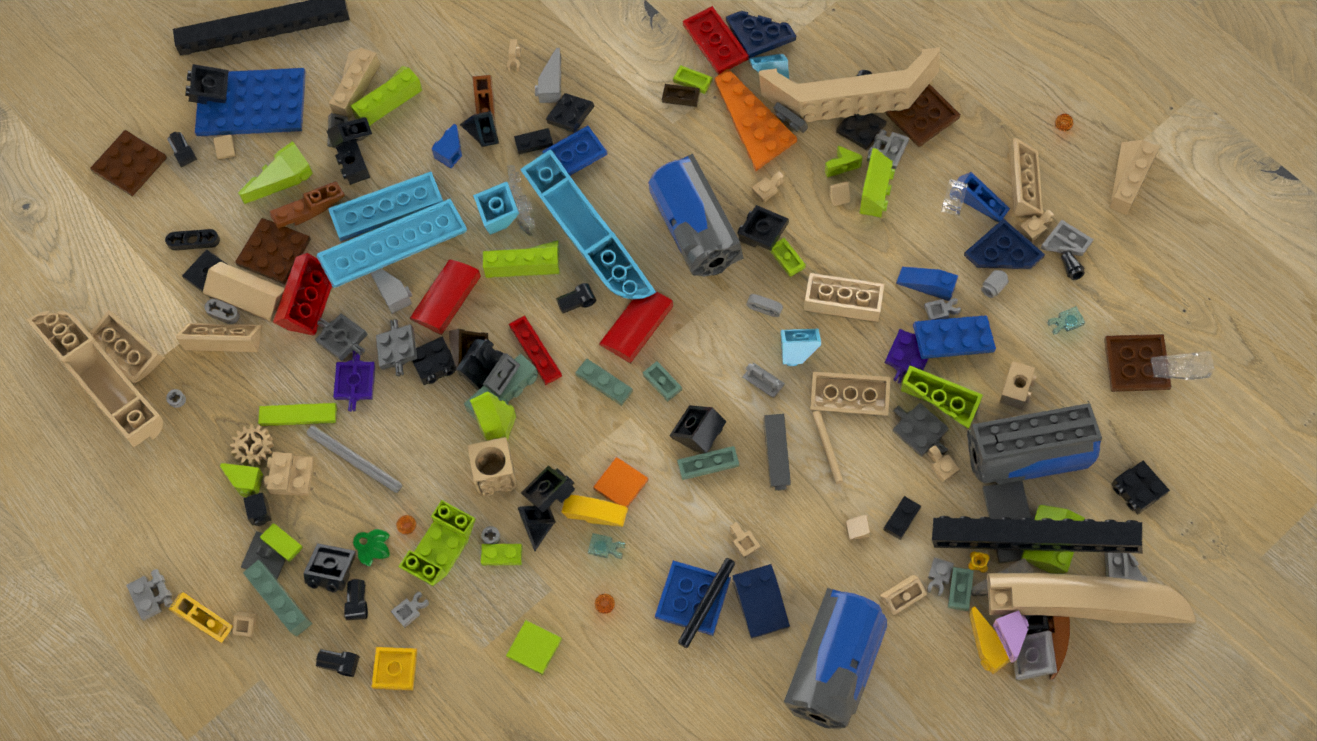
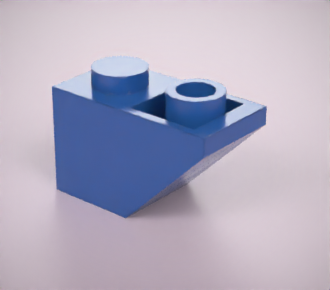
M456 124L448 128L442 138L436 141L432 147L434 158L450 169L462 157L460 135Z

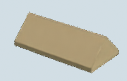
M1014 138L1009 152L1014 216H1041L1043 214L1038 151L1021 140Z
M219 262L208 269L203 294L271 322L278 309L285 288Z
M187 323L176 335V339L184 350L258 352L262 325Z

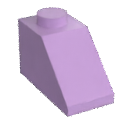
M1019 610L996 619L993 624L1011 663L1016 661L1028 631L1027 627L1029 626L1024 615L1021 616Z

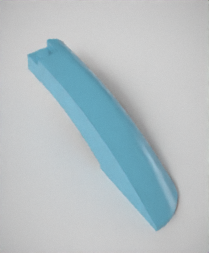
M551 149L520 169L566 235L611 292L627 299H642L656 293L617 236L583 195Z

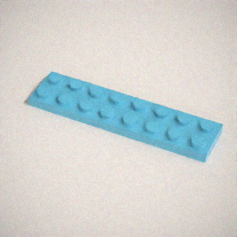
M447 199L317 253V258L333 288H336L461 235L467 231V228L451 199Z

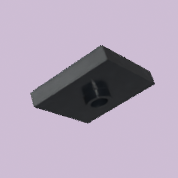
M206 249L182 277L203 292L208 269L219 262H225Z

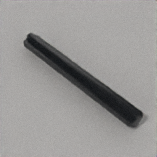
M725 558L678 640L680 646L688 648L735 566V562L732 559Z

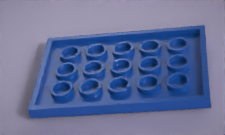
M305 68L229 71L226 103L207 101V104L197 103L196 136L302 131Z

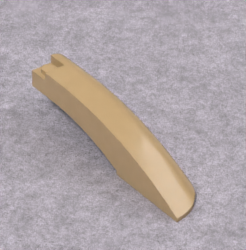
M46 311L26 320L94 404L133 448L146 438L150 437L154 440L159 435L163 427L161 416L132 385L91 334L73 315L64 311H58V313Z
M987 574L989 615H1008L1019 610L1021 615L1076 617L1109 621L1111 623H1196L1193 610L1186 599L1177 591L1161 584L1077 574Z

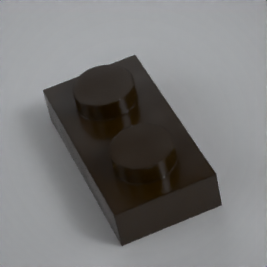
M665 84L662 103L697 107L700 88Z

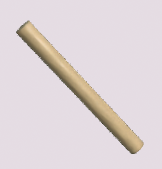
M818 410L813 412V416L835 483L840 484L843 482L821 412Z

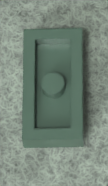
M658 361L642 372L647 381L667 402L682 391L680 384Z
M953 567L948 608L963 611L969 610L974 570Z

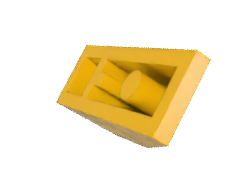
M184 592L177 596L168 609L220 643L224 641L233 628L230 623Z
M974 606L971 608L969 616L979 658L981 659L980 663L986 671L990 670L994 674L1008 664L1010 659L997 632Z

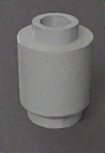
M994 270L983 282L982 292L989 298L997 296L1009 283L1007 274L1001 270Z

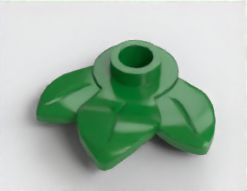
M374 529L369 533L360 532L356 534L353 539V546L358 551L359 561L370 567L374 558H389V549L384 542L389 538L390 534L380 529ZM366 539L367 543L362 545L359 540Z

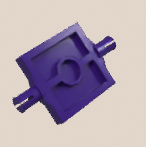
M899 329L884 363L892 366L897 371L893 380L896 382L898 379L897 383H901L909 366L924 370L928 359H921L915 333Z
M353 351L352 360L336 362L333 397L335 400H348V411H356V401L373 400L375 362L361 361L360 355Z

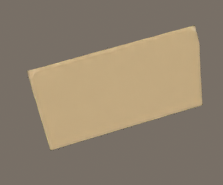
M912 575L880 596L890 612L895 615L926 596L927 592L919 577Z

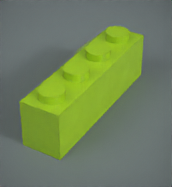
M401 66L386 83L351 105L355 118L366 117L370 126L423 91L420 80L409 67Z
M559 240L527 249L483 251L485 277L560 274Z
M909 366L901 386L902 392L933 404L967 429L970 428L983 397V394L913 366Z

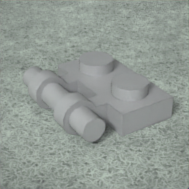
M881 129L874 138L873 147H870L868 151L867 161L870 162L872 148H876L893 161L892 169L896 170L909 142V137L892 132L891 136L887 137V132ZM883 144L886 145L884 150L880 149V146Z
M158 569L151 572L153 577L151 581H148L147 577L143 576L126 585L143 621L162 612L159 604L164 602L166 607H170L173 603L171 599L172 594L170 590H167L164 584V576L160 575ZM158 588L160 594L155 597L153 589Z

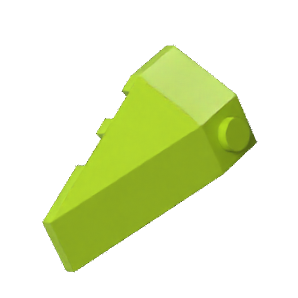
M293 141L274 155L275 159L269 166L265 164L262 167V173L258 177H252L238 192L244 204L298 185L313 174L310 165Z
M488 391L471 399L470 402L477 423L485 440L489 441L506 437L508 441L516 419L514 407L507 405L504 400L500 401L497 396Z

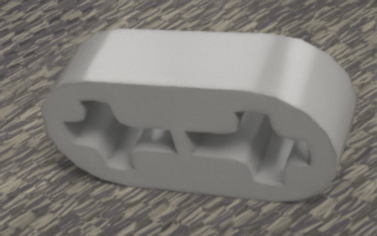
M751 294L746 303L750 309L773 317H779L783 309L781 303L756 294Z
M210 299L205 304L207 314L214 319L227 324H234L239 320L240 314L233 305L218 299ZM217 306V308L219 309V310H216V309L211 310V307L215 308V307ZM225 312L228 313V314H231V313L233 312L234 315H233V316L230 315L229 317H227V315L225 314Z

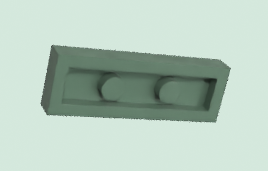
M586 359L575 372L577 377L621 406L633 392L631 387L589 359Z
M734 446L677 460L682 480L739 467Z

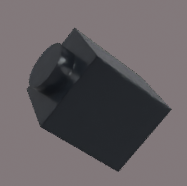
M263 493L243 498L247 519L252 526H261L272 520L268 500Z

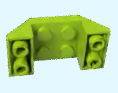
M443 500L440 501L431 515L433 523L415 551L409 550L398 566L400 569L431 586H434L447 576L468 543L476 520L475 517Z

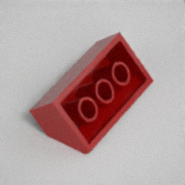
M309 253L295 258L273 323L288 331L313 336L316 334L319 326L317 322L322 317L332 288V284L318 258Z

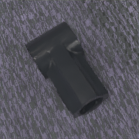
M171 133L167 140L174 151L173 154L180 167L196 161L197 158L190 145L188 146L182 133Z
M582 283L575 287L574 291L557 297L556 301L560 311L564 314L578 307L587 308L592 306L596 302V297L589 283Z
M351 579L347 581V602L344 606L346 621L368 618V606L365 601L366 582L364 580Z
M320 649L316 658V667L336 671L343 676L354 677L360 656L351 652L343 651L338 653Z

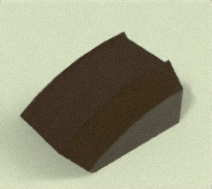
M465 329L449 331L450 348L456 369L474 340L488 339V333L465 331Z

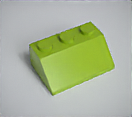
M872 148L862 193L860 214L881 218L882 212L887 211L888 200H885L886 195L890 196L892 185L889 184V180H893L895 169H892L893 161L876 148Z
M1039 505L1034 520H1041L1043 518H1051L1053 520H1063L1066 518L1073 519L1074 521L1085 520V517L1069 509ZM1024 550L1021 559L1048 573L1064 574L1069 570L1074 552Z

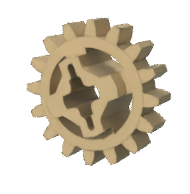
M252 424L250 429L244 426L243 432L236 431L238 436L232 437L235 443L230 444V447L232 448L231 453L238 463L241 462L246 466L249 462L250 466L253 467L254 462L261 465L262 459L268 460L266 455L272 454L269 448L274 447V444L271 442L273 438L267 429L263 430L260 425L255 429Z

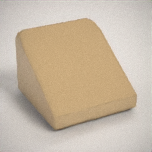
M231 135L214 138L218 160L236 156L235 144Z
M848 182L830 186L829 196L833 206L850 202Z
M867 515L846 521L849 540L870 537Z
M242 611L234 614L232 634L252 637L258 614Z

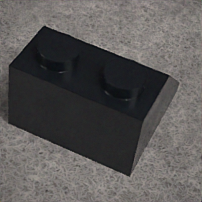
M689 405L669 436L694 451L707 453L711 449L716 437L722 432L727 421L713 407Z

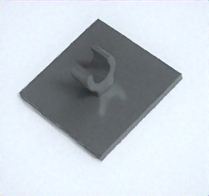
M256 531L241 568L248 569L259 559L278 579L286 560L260 539L263 533Z

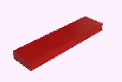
M524 315L509 324L511 331L531 363L536 367L545 385L562 377V373L526 316Z

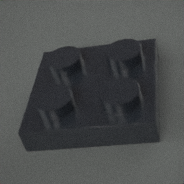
M564 93L547 116L546 121L548 124L576 132L595 105L593 101Z
M873 113L867 115L854 114V116L845 118L836 132L867 150L874 141L876 134H879L880 130L886 126L887 121Z

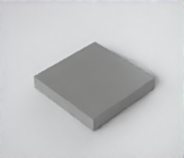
M1050 631L1025 636L1020 653L1014 662L1016 680L1020 681L1057 673L1052 633Z

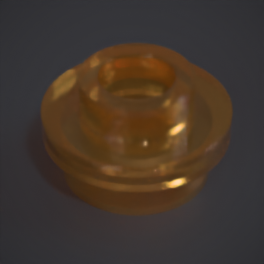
M1061 114L1055 120V126L1060 131H1069L1074 124L1069 114Z
M404 515L398 519L396 526L401 534L408 535L415 531L417 524L412 516ZM410 523V526L404 528V524Z
M601 594L595 600V608L601 614H608L615 607V600L609 594ZM606 600L609 603L607 606H602L601 602Z

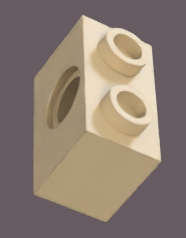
M1012 361L999 403L1019 409L1023 408L1024 403L1028 404L1031 397V392H1028L1029 386L1033 387L1036 375H1033L1035 368ZM1015 384H1021L1023 388H1018Z

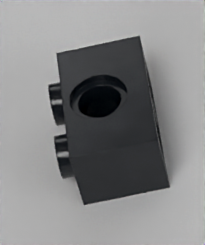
M366 117L336 124L326 131L333 148L354 140L357 142L362 141L372 135Z
M356 140L336 147L338 152L335 155L338 165H343V168L340 169L344 179H348L350 185L370 178Z

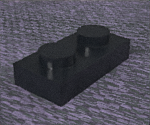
M549 128L514 136L519 155L549 148L553 145Z
M904 496L883 530L901 540L920 511L921 505Z

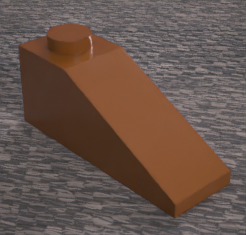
M472 76L476 114L491 111L495 119L492 76Z

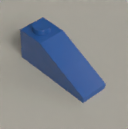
M972 172L960 176L950 189L962 202L998 223L1010 209Z
M902 266L896 284L949 301L956 287L958 275L939 269Z

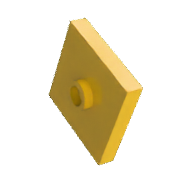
M376 647L371 688L413 691L418 650L416 648Z

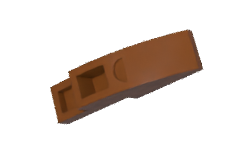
M337 181L303 193L302 199L271 210L270 216L278 229L291 223L297 226L323 213L340 201L345 194Z
M1049 616V620H1047L1048 631L1052 633L1057 673L1049 674L1050 679L1056 677L1066 657L1070 638V617Z

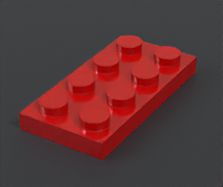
M713 6L683 20L684 28L718 75L726 69H731L749 60V55Z

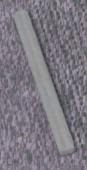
M310 426L307 430L309 437L393 492L398 493L402 488V484L315 426Z

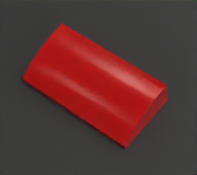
M449 259L410 316V320L442 335L480 279L479 269Z
M658 292L646 298L633 299L599 345L631 364L673 308V300Z

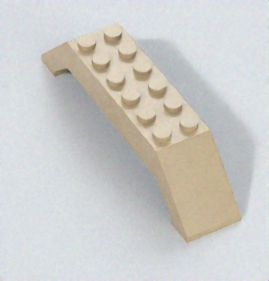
M940 47L921 49V55L906 70L796 84L779 74L777 69L759 71L761 95L775 105L779 102L805 122L830 120L839 117L847 118L854 116V114L867 115L870 113H884L889 110L901 111L908 109L938 74Z

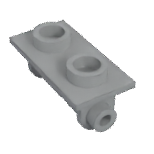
M755 363L748 364L746 367L747 372L742 377L772 398L785 385L784 382Z

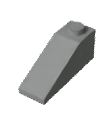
M560 48L555 49L538 78V85H535V96L539 97L540 103H557L561 99Z
M383 269L370 273L392 314L412 304L409 298L412 297L408 286L404 287L400 280Z

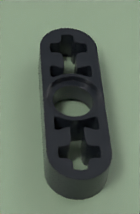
M214 229L176 231L167 234L165 242L171 250L202 249L216 247L220 243V237ZM190 237H197L196 242L188 243Z

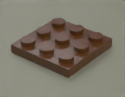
M928 84L908 109L884 112L918 147H921L960 119L961 115L930 84Z
M124 130L90 169L96 175L133 197L167 159V156L132 133Z
M261 218L235 263L239 267L285 284L289 278L295 258L303 254L311 238L306 234L285 226L278 229L274 222Z
M1164 334L1105 336L1104 342L1111 392L1171 389Z

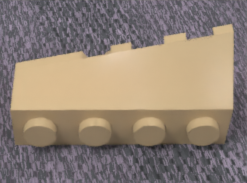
M358 48L348 53L341 83L329 102L332 113L346 116L348 120L353 114L351 105L362 98L380 66L377 53L363 48Z
M1144 140L1121 142L1110 202L1111 209L1125 215L1128 214L1160 147Z

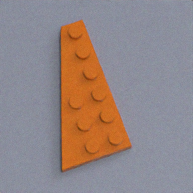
M726 69L714 78V82L733 119L740 139L746 147L747 154L751 158L755 171L762 168L797 142V137L729 69Z

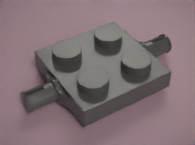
M342 313L330 323L323 318H320V321L318 320L317 324L323 330L315 341L340 361H343L352 351L359 355L365 353V349L359 344L368 335L367 332Z
M393 319L390 320V331L376 335L379 367L382 370L395 367L396 376H403V365L417 359L414 328L411 324L399 328L398 320Z
M919 403L909 412L903 410L899 405L894 409V412L901 417V421L893 428V432L919 456L922 457L933 446H937L942 455L948 451V448L941 444L940 440L948 432L949 428L925 406Z

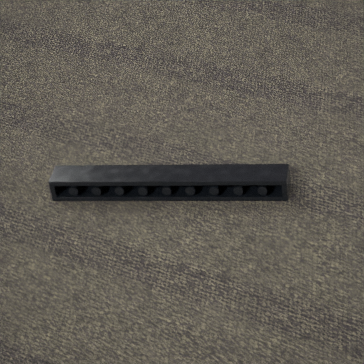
M308 0L174 28L173 35L175 47L181 56L350 20L346 0Z
M940 516L939 518H933L932 542L934 548L1143 554V524L1136 520L1117 522L1112 519L1105 521H1095L1093 519L1074 521L1069 518L1063 520L1021 518L1018 520L1009 517H1002L1000 519L980 517L979 519H974L967 516L959 518Z

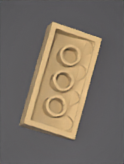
M810 273L804 311L879 322L884 284Z
M110 310L106 312L89 332L120 371L134 384L151 373L165 358L121 317Z
M813 371L810 410L888 416L891 377Z

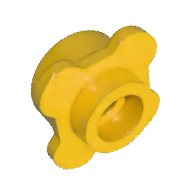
M971 552V561L968 564V568L986 573L988 571L987 563L990 560L989 555L982 552Z

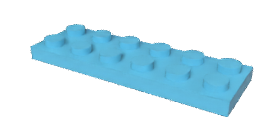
M428 172L328 209L341 242L443 202L432 172Z

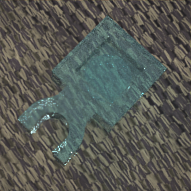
M1073 307L1059 313L1058 318L1049 319L1047 324L1048 326L1052 324L1057 325V328H1054L1052 331L1053 335H1055L1063 328L1068 332L1085 324V321L1078 308Z
M593 533L588 554L608 558L609 554H612L616 558L622 559L623 553L617 552L616 549L619 547L625 549V542L618 541L612 543V537Z

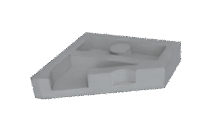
M1061 220L1042 244L1041 249L1059 253L1071 252L1072 255L1083 256L1094 239Z
M1104 553L1106 577L1148 582L1146 576H1143L1137 566L1139 564L1131 553Z

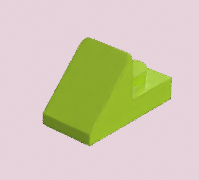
M838 146V159L834 158L825 163V174L828 178L861 168L862 155Z

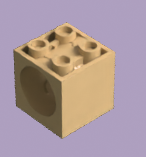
M506 437L467 445L473 480L479 495L488 496L497 491L507 492L517 487L512 455ZM499 461L505 464L503 469L497 474L485 475L481 473L483 467L490 462Z

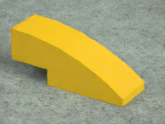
M570 495L565 499L561 513L568 519L585 520L590 524L623 527L628 508L604 500Z

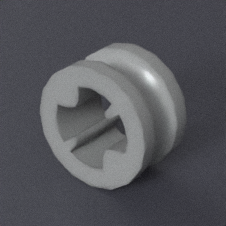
M174 389L168 392L166 400L172 407L179 408L185 404L186 396L180 390ZM178 395L180 399H177L178 401L174 402L172 399L175 398L174 396Z
M489 526L483 529L481 536L485 544L499 543L500 534L497 528ZM493 532V535H496V537H493V540H489L486 535L489 536L488 533Z

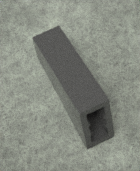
M784 414L764 415L763 427L770 488L775 487V491L787 490V486L791 485L785 417Z

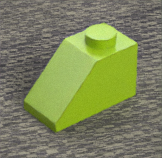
M220 464L221 469L239 495L248 497L259 494L263 473L259 467Z

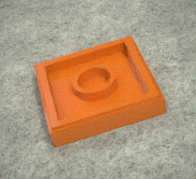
M616 457L593 488L613 503L628 508L648 482V477Z

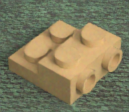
M273 452L272 457L268 458L267 467L270 469L269 476H265L264 486L267 487L270 494L309 496L315 459L313 457L294 456L292 453Z

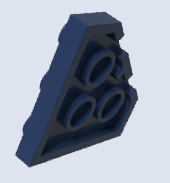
M742 10L726 16L727 24L749 55V58L796 41L797 36L789 23H777L772 21L771 18L760 15L755 17L748 15V12Z
M1004 218L964 252V256L977 268L1032 269L1045 256L1041 250Z

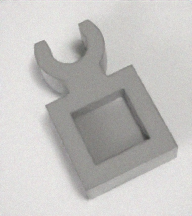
M956 298L949 300L948 303H945L944 299L925 303L924 306L929 320L948 319L949 313L956 315L961 311L960 307H952V305L958 302Z
M934 557L928 578L933 579L927 588L929 593L932 587L936 586L939 588L938 595H942L944 590L942 583L948 584L954 563Z
M417 592L411 602L406 598L391 611L404 628L420 616V613L417 611L418 609L426 608L429 605L427 599L422 603L418 602L419 598L423 596L421 592Z

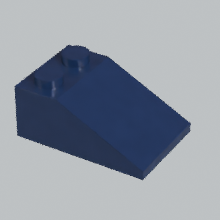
M772 564L732 575V583L751 639L790 627Z

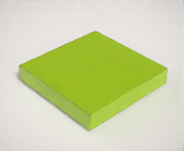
M525 620L506 657L543 675L562 638Z

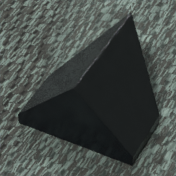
M491 111L474 114L460 124L462 128L481 144V147L499 144L495 119Z
M520 506L518 511L535 552L556 521L550 507L541 512L535 506Z

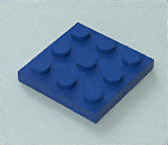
M673 560L658 604L655 619L686 628L717 573ZM728 576L698 632L714 635L731 577Z

